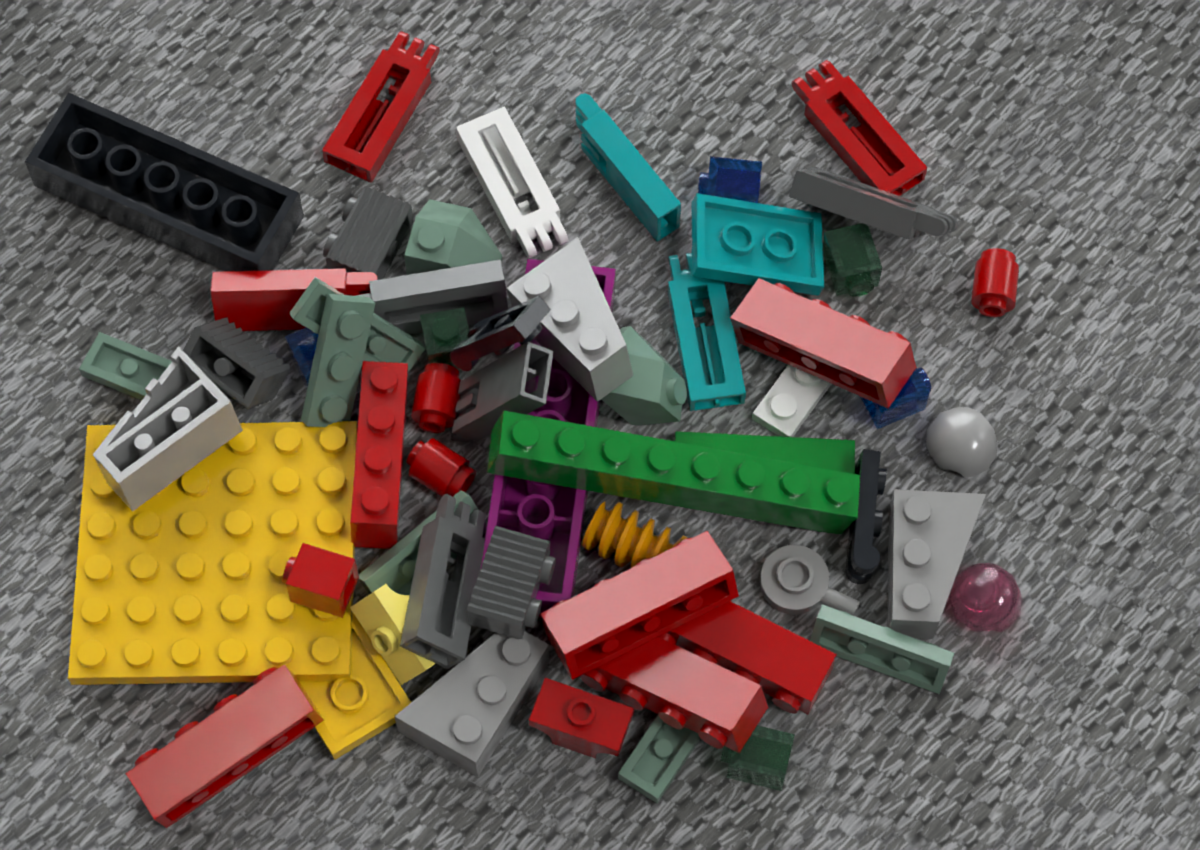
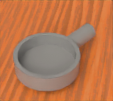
M787 545L778 548L766 558L760 574L761 592L765 600L774 609L790 615L804 614L814 610L822 603L854 616L860 605V601L828 587L829 571L825 561L818 553L805 546Z

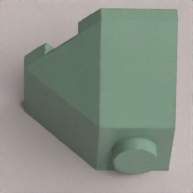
M431 199L428 200L415 217L404 254L407 275L501 260L502 262L503 258L501 252L471 208Z
M631 326L622 327L620 332L627 345L633 376L601 400L631 425L641 426L680 422L682 404L685 403L687 397L685 380Z

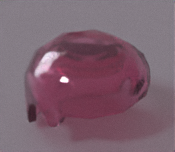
M978 563L968 566L955 578L949 595L955 617L975 632L994 630L1001 633L1007 630L1020 617L1023 603L1022 594L1015 577L999 565L991 563Z

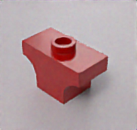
M545 678L530 715L529 726L547 734L551 738L552 744L596 759L598 753L618 756L634 715V708Z

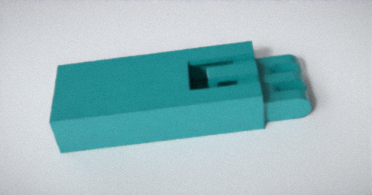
M583 93L578 95L576 98V125L582 132L581 140L583 143H581V149L658 242L680 227V201L606 111L602 110L589 94Z
M686 253L685 255L686 270L680 269L678 255L668 256L672 281H668V297L690 411L745 404L746 390L734 329L730 319L731 314L724 281L692 276V253ZM709 299L714 325L705 326V323H701L700 327L695 328L690 301L692 302L695 318L705 316L706 310L703 300Z

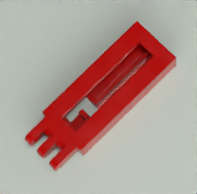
M403 31L398 33L389 50L383 49L323 147L322 152L325 163L370 183L373 182L431 84L430 69L438 57L439 47L430 44L424 55L420 56L425 42L419 38H414L408 50H406L410 35ZM389 77L396 79L395 84L390 85L388 88L389 94L395 96L391 104L386 99L384 102L377 100Z
M825 60L818 65L825 79L814 68L805 73L806 80L812 88L801 77L791 82L794 91L805 103V117L861 183L901 196L925 180L927 166L849 75L844 78L829 60ZM845 104L861 125L857 128L852 126L849 129L845 124L848 121L849 115L846 112L842 113L838 107Z
M346 268L212 272L211 298L214 318L216 321L228 317L229 323L234 322L235 327H241L242 331L307 330L308 328L293 320L289 313L315 277L344 295L356 296L371 293L369 281L378 280L377 275L373 272H346Z

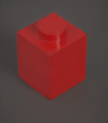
M302 543L297 557L291 556L287 561L282 581L286 584L290 602L343 618L359 579V574L354 558Z

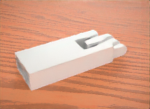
M502 107L457 126V140L511 243L518 240L529 259L537 255L535 245L532 242L535 238L544 252L553 248L547 234L551 231L559 245L568 242L567 233L560 222V209L506 108ZM530 192L539 209L531 212L528 200L516 205L514 199Z

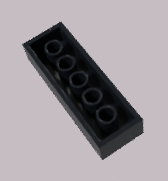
M69 92L25 160L35 187L225 271L273 270L304 218L299 192Z

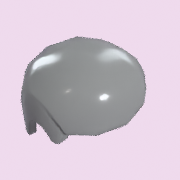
M956 407L940 412L927 429L926 448L940 469L943 471H955L964 478L988 470L997 456V439L993 427L982 413L968 407Z

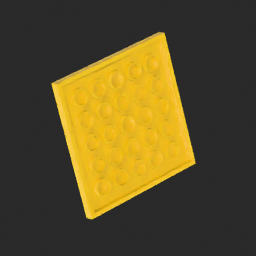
M339 421L326 427L306 426L303 422L240 423L242 432L133 512L107 484L93 456V453L116 425H87L68 680L71 685L253 682L265 670L273 667L278 669L283 665L294 674L299 682L336 681L337 679L350 678L352 661V610L350 607L353 606V594L345 614L341 618L290 602L286 584L283 583L282 579L287 561L291 556L297 557L302 543L355 559V547L351 543L350 521L358 430L357 421Z

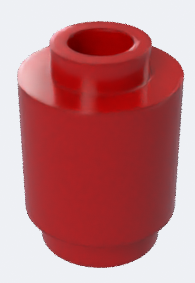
M999 248L987 249L981 253V258L975 263L971 303L985 316L1001 317L1006 312L1012 311L1015 308L1019 265L1016 263V256L1012 252Z
M430 363L425 366L424 372L418 376L411 417L424 431L431 433L444 432L446 428L453 427L454 420H456V405L460 400L461 394L458 393L461 380L459 379V370L451 365Z
M431 438L426 443L419 441L410 452L406 461L411 466L408 475L441 497L445 494L453 497L460 490L466 493L476 476V470L469 466V460L434 438Z

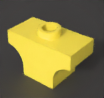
M385 584L358 601L350 609L370 637L375 650L382 655L399 683L403 685L436 663L400 647L410 595L398 594Z

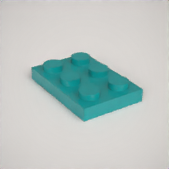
M696 193L691 203L692 276L752 286L760 278L774 285L776 283L784 284L797 293L819 296L824 288L821 213Z

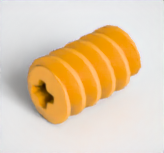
M604 501L589 523L583 538V547L590 551L599 544L600 557L607 559L615 553V564L618 567L622 568L632 560L631 568H633L640 561L653 558L675 547L679 542L687 539V537L683 535L677 542L671 544L669 543L671 528L666 527L656 536L653 534L654 519L651 518L642 527L637 526L638 511L634 510L624 519L621 517L623 503L618 502L612 509L607 510L605 509L606 501Z

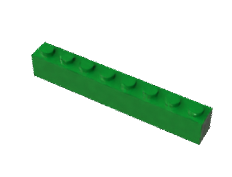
M503 411L492 429L487 473L832 534H842L858 518L860 475L510 411Z

